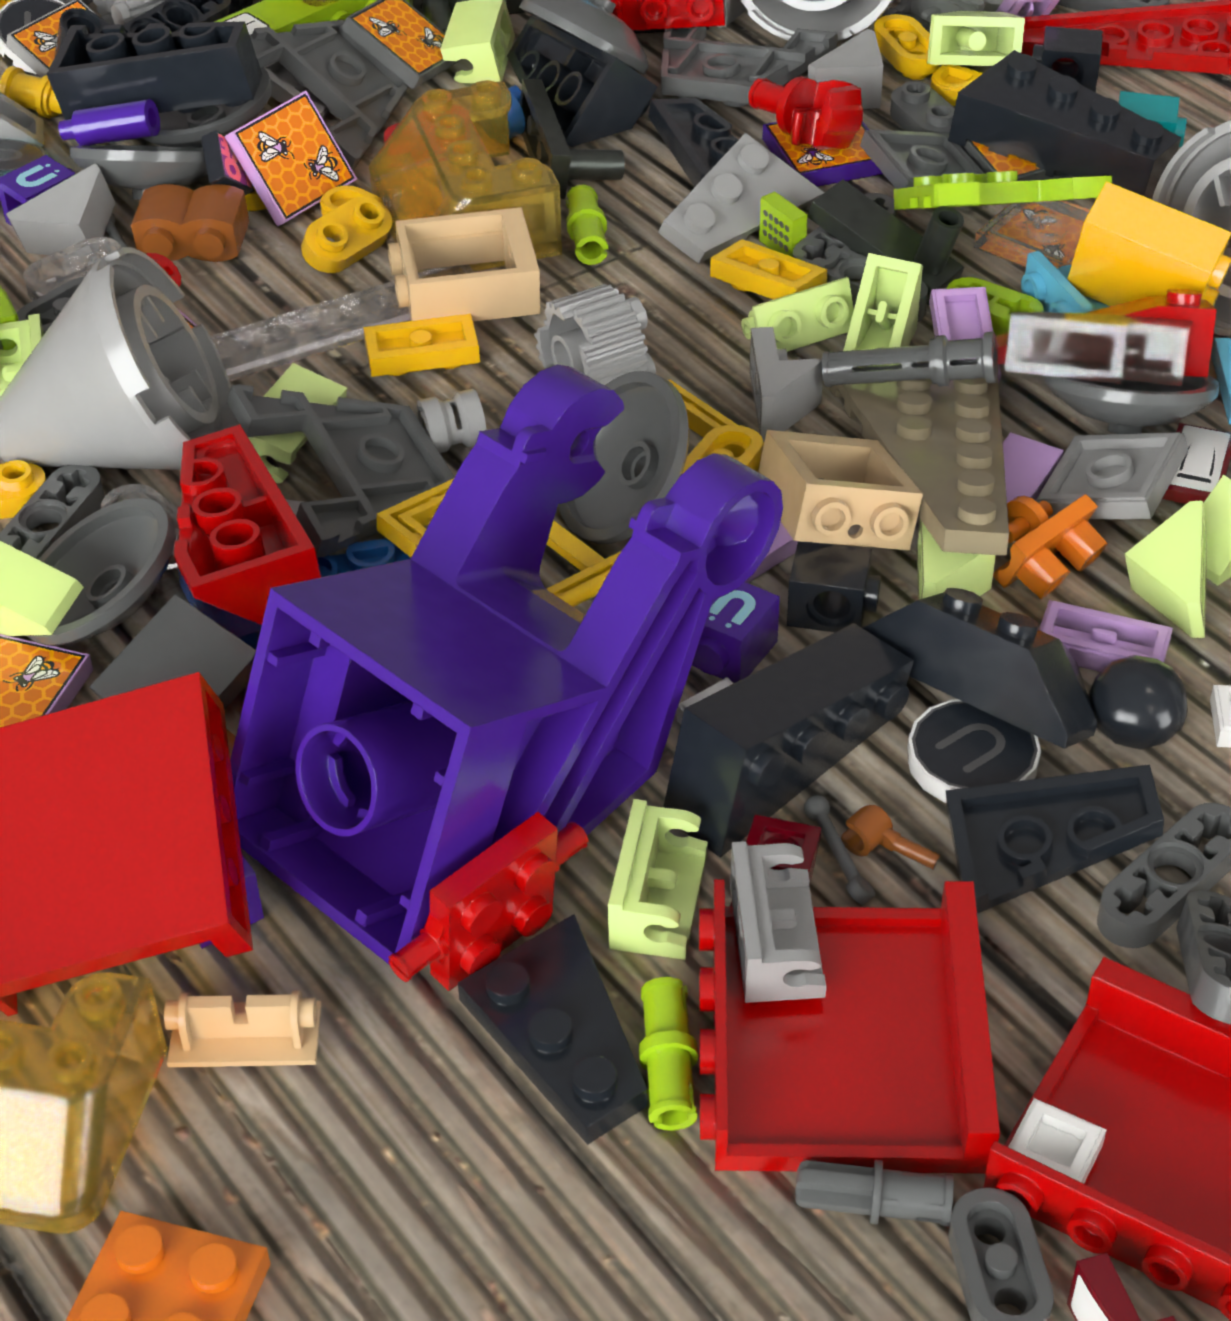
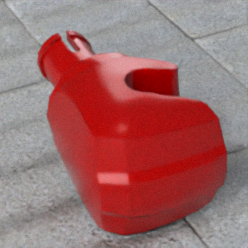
M799 76L793 78L786 86H783L765 78H758L752 84L749 91L748 100L750 106L757 110L761 109L776 114L778 127L782 132L790 135L791 144L793 145L810 144L816 149L827 151L848 148L855 134L860 130L863 121L861 88L852 83L829 80L818 82L817 84L815 80Z

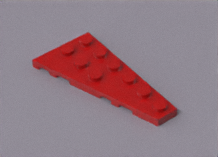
M1231 0L1024 17L1021 53L1029 56L1033 55L1034 44L1043 45L1045 26L1102 30L1100 65L1231 75ZM1061 58L1056 60L1061 62H1075L1074 60L1069 58Z

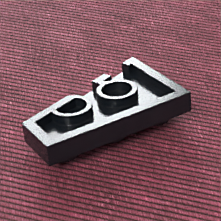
M697 98L651 99L648 117L695 187L738 141L731 134L732 124Z
M1150 764L945 790L946 808L960 881H974L977 914L1163 835L1164 817Z
M574 914L458 982L460 1002L587 1145L648 1106L646 1084Z

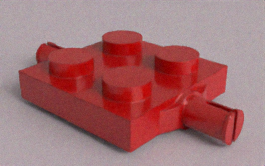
M536 812L430 890V913L425 926L420 930V935L396 953L388 956L390 959L388 962L393 972L402 981L408 982L411 980V977L430 964V975L445 989L451 991L458 985L459 981L498 959L500 952L522 935L530 937L540 931L548 922L553 912L555 873L560 870V865L589 845V839L583 828L571 821L558 832L556 826L541 813Z

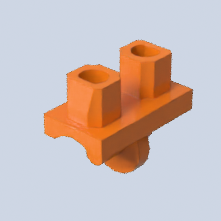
M1085 494L1049 519L1053 514V508L1045 500L1038 503L1033 498L1024 495L1017 496L1008 502V543L1016 542L1010 548L1011 560L996 569L993 577L1004 589L1020 579L1041 600L1063 583L1070 573V570L1054 555L1056 552L1059 551L1077 571L1081 572L1091 565L1108 545L1098 531L1088 522L1098 508L1096 503Z

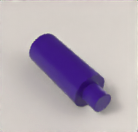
M148 99L75 110L71 119L59 122L58 130L64 141L76 139L79 145H96L157 136L160 131V116L155 103Z

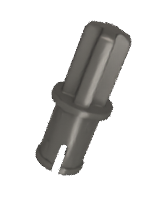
M805 1160L799 1164L797 1169L795 1199L796 1204L802 1208L870 1215V1224H878L879 1217L940 1223L941 1226H949L952 1213L954 1178L953 1174H945L944 1176L883 1169L882 1160H875L874 1168Z

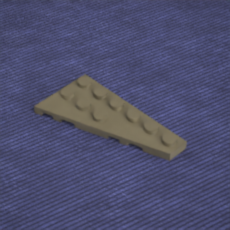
M984 378L951 380L949 385L944 387L932 384L931 379L833 385L829 387L835 397L844 398V411L850 419L858 418L861 422L862 437L864 439L878 440L921 490L923 497L919 509V518L943 552L1007 556L1009 525L998 380L997 383H987Z

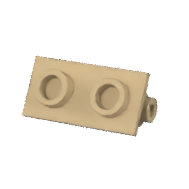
M293 990L291 994L247 995L246 1002H233L232 995L192 996L190 992H182L179 1000H167L165 1003L166 1030H172L167 1066L316 1065L322 1008L321 1001H316L315 997L303 998L301 990Z

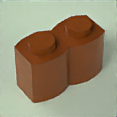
M162 184L144 190L131 223L136 249L143 253L163 255L171 261L179 260L186 256L208 262L227 261L237 257L249 224L245 193L242 189L223 184L207 185L196 190L180 185Z

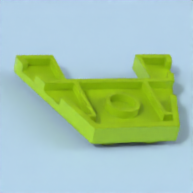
M1018 171L988 172L986 174L956 173L943 174L942 176L913 177L914 187L893 189L894 210L1097 198L1105 182L1112 183V176L1018 181Z

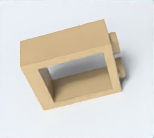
M522 207L395 221L397 243H388L391 275L394 276L398 308L408 307L411 321L470 313L473 322L540 314V270ZM496 261H505L506 269L421 279H419L418 270Z
M767 430L758 473L774 481L782 491L783 512L781 523L794 541L910 550L923 493L878 440ZM860 525V529L856 534H848L851 526Z

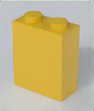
M1106 181L1084 221L1067 280L1082 295L1108 306L1149 296L1166 297L1167 290L1174 288L1202 292L1201 299L1207 300L1214 306L1220 292L1217 290L1220 288L1231 265V257L1224 255L1231 232Z

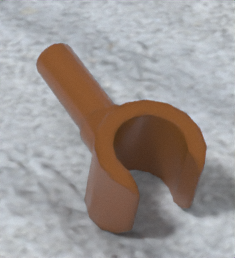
M867 805L855 812L845 822L849 829L841 835V840L845 847L851 853L860 857L867 856L880 844L892 852L894 850L934 870L941 856L893 830L888 814L876 805Z

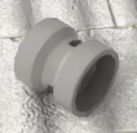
M474 388L458 391L452 399L441 401L434 396L417 401L418 420L440 454L447 452L451 445L460 443L468 448L474 447L479 431L487 430L480 398Z

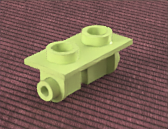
M844 277L752 306L748 317L741 321L743 334L747 339H751V328L773 327L777 349H786L788 352L847 333L854 311L849 278Z

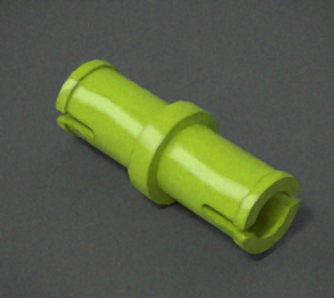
M576 185L566 195L568 198L566 206L569 211L566 218V228L570 238L575 242V254L578 260L583 264L596 265L607 257V252L605 251V249L608 250V243L605 239L607 219L603 210L598 206L596 191L588 185Z
M673 977L655 978L646 982L641 987L645 1038L639 1043V1062L648 1073L649 1122H654V1127L662 1130L685 1129L693 1125L698 1117L694 1099L692 1067L698 1062V1043L689 1034L688 988L686 985L683 986V981Z

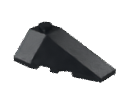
M530 16L507 54L521 84L523 79H542L567 145L570 147L632 129L636 121L647 111L650 99L657 89L656 85L617 57L533 16Z

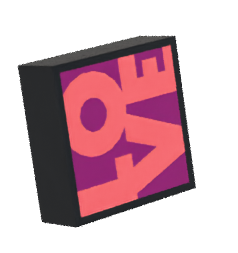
M215 130L202 136V146L209 182L211 184L237 187L244 190L245 195L254 192L251 181L224 138L226 135Z

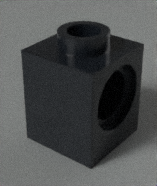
M1045 26L1043 45L1034 44L1032 57L1044 66L1062 75L1072 77L1079 84L1096 92L1103 31ZM1061 58H1069L1074 60L1075 62L1070 64H1061L1056 60Z
M798 541L789 578L787 626L834 633L853 623L862 628L865 611L876 613L880 593L881 576L870 574L872 549Z

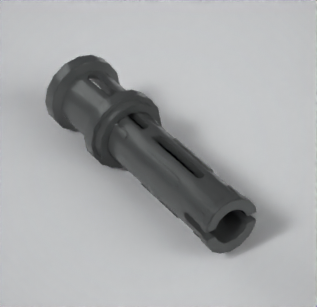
M994 331L985 332L982 338L948 340L946 335H938L935 339H930L929 345L839 352L824 351L822 355L825 387H832L833 385L931 379L932 384L944 387L948 386L951 380L984 378L987 383H997L998 349L996 335ZM899 363H900V365L858 367V366L884 365V364H899Z

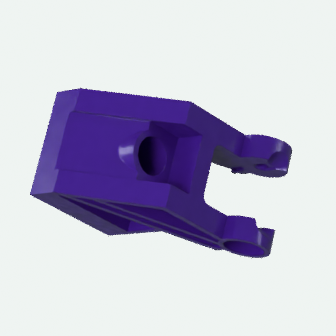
M557 364L538 372L523 385L510 403L500 428L479 431L476 444L460 466L411 559L270 588L230 759L241 848L388 964V960H390L388 956L396 953L420 935V930L425 926L430 913V890L536 812L541 813L556 826L558 832L572 821L580 825L588 835L657 772L713 599L720 598L738 589L755 573L769 553L779 530L783 512L782 491L775 482L728 455L713 453L697 460L678 478L666 497L648 501L643 505L638 516L631 517L628 527L633 529L632 537L617 557L586 615L549 592L541 582L540 565L558 504L567 503L583 496L606 473L598 460L596 436L602 427L607 426L624 410V403L614 390L570 366Z

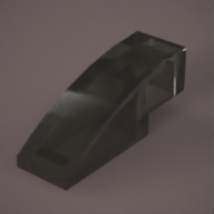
M1012 312L1010 315L1005 371L1121 384L1123 380L1182 386L1186 375L1193 321L1108 314Z

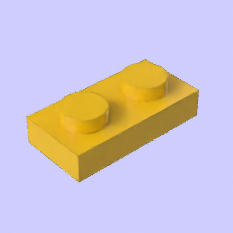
M744 239L737 241L712 256L710 260V277L729 283L736 290L751 291L772 300L827 283L828 269Z
M471 313L363 327L371 377L384 375L400 376L408 372L438 368L454 369L462 365L480 363L479 344Z

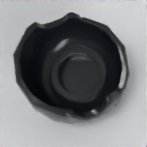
M1131 655L1111 661L1095 677L1088 693L1098 723L1097 728L1115 744L1139 750L1164 744L1176 732L1182 729L1187 718V692L1182 680L1172 667L1155 658Z

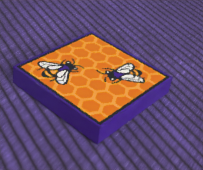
M863 121L850 146L835 151L819 150L810 144L793 145L791 144L790 135L782 132L777 122L763 124L762 140L768 149L817 187L838 183L842 179L850 181L883 174L860 146L865 130H869Z

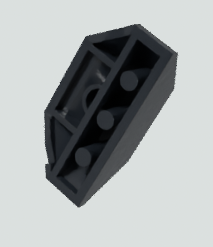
M947 588L943 593L917 600L862 627V629L914 660L910 677L1065 749L1095 734L1098 723L1077 662L1060 639L1038 630V622L1028 616L1014 612L999 613L983 606V599L971 591Z

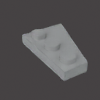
M744 133L663 221L658 233L699 264L741 239L746 240L749 234L760 230V200L762 196L775 191L799 209L803 208L807 211L810 209L812 202L825 192L747 133Z

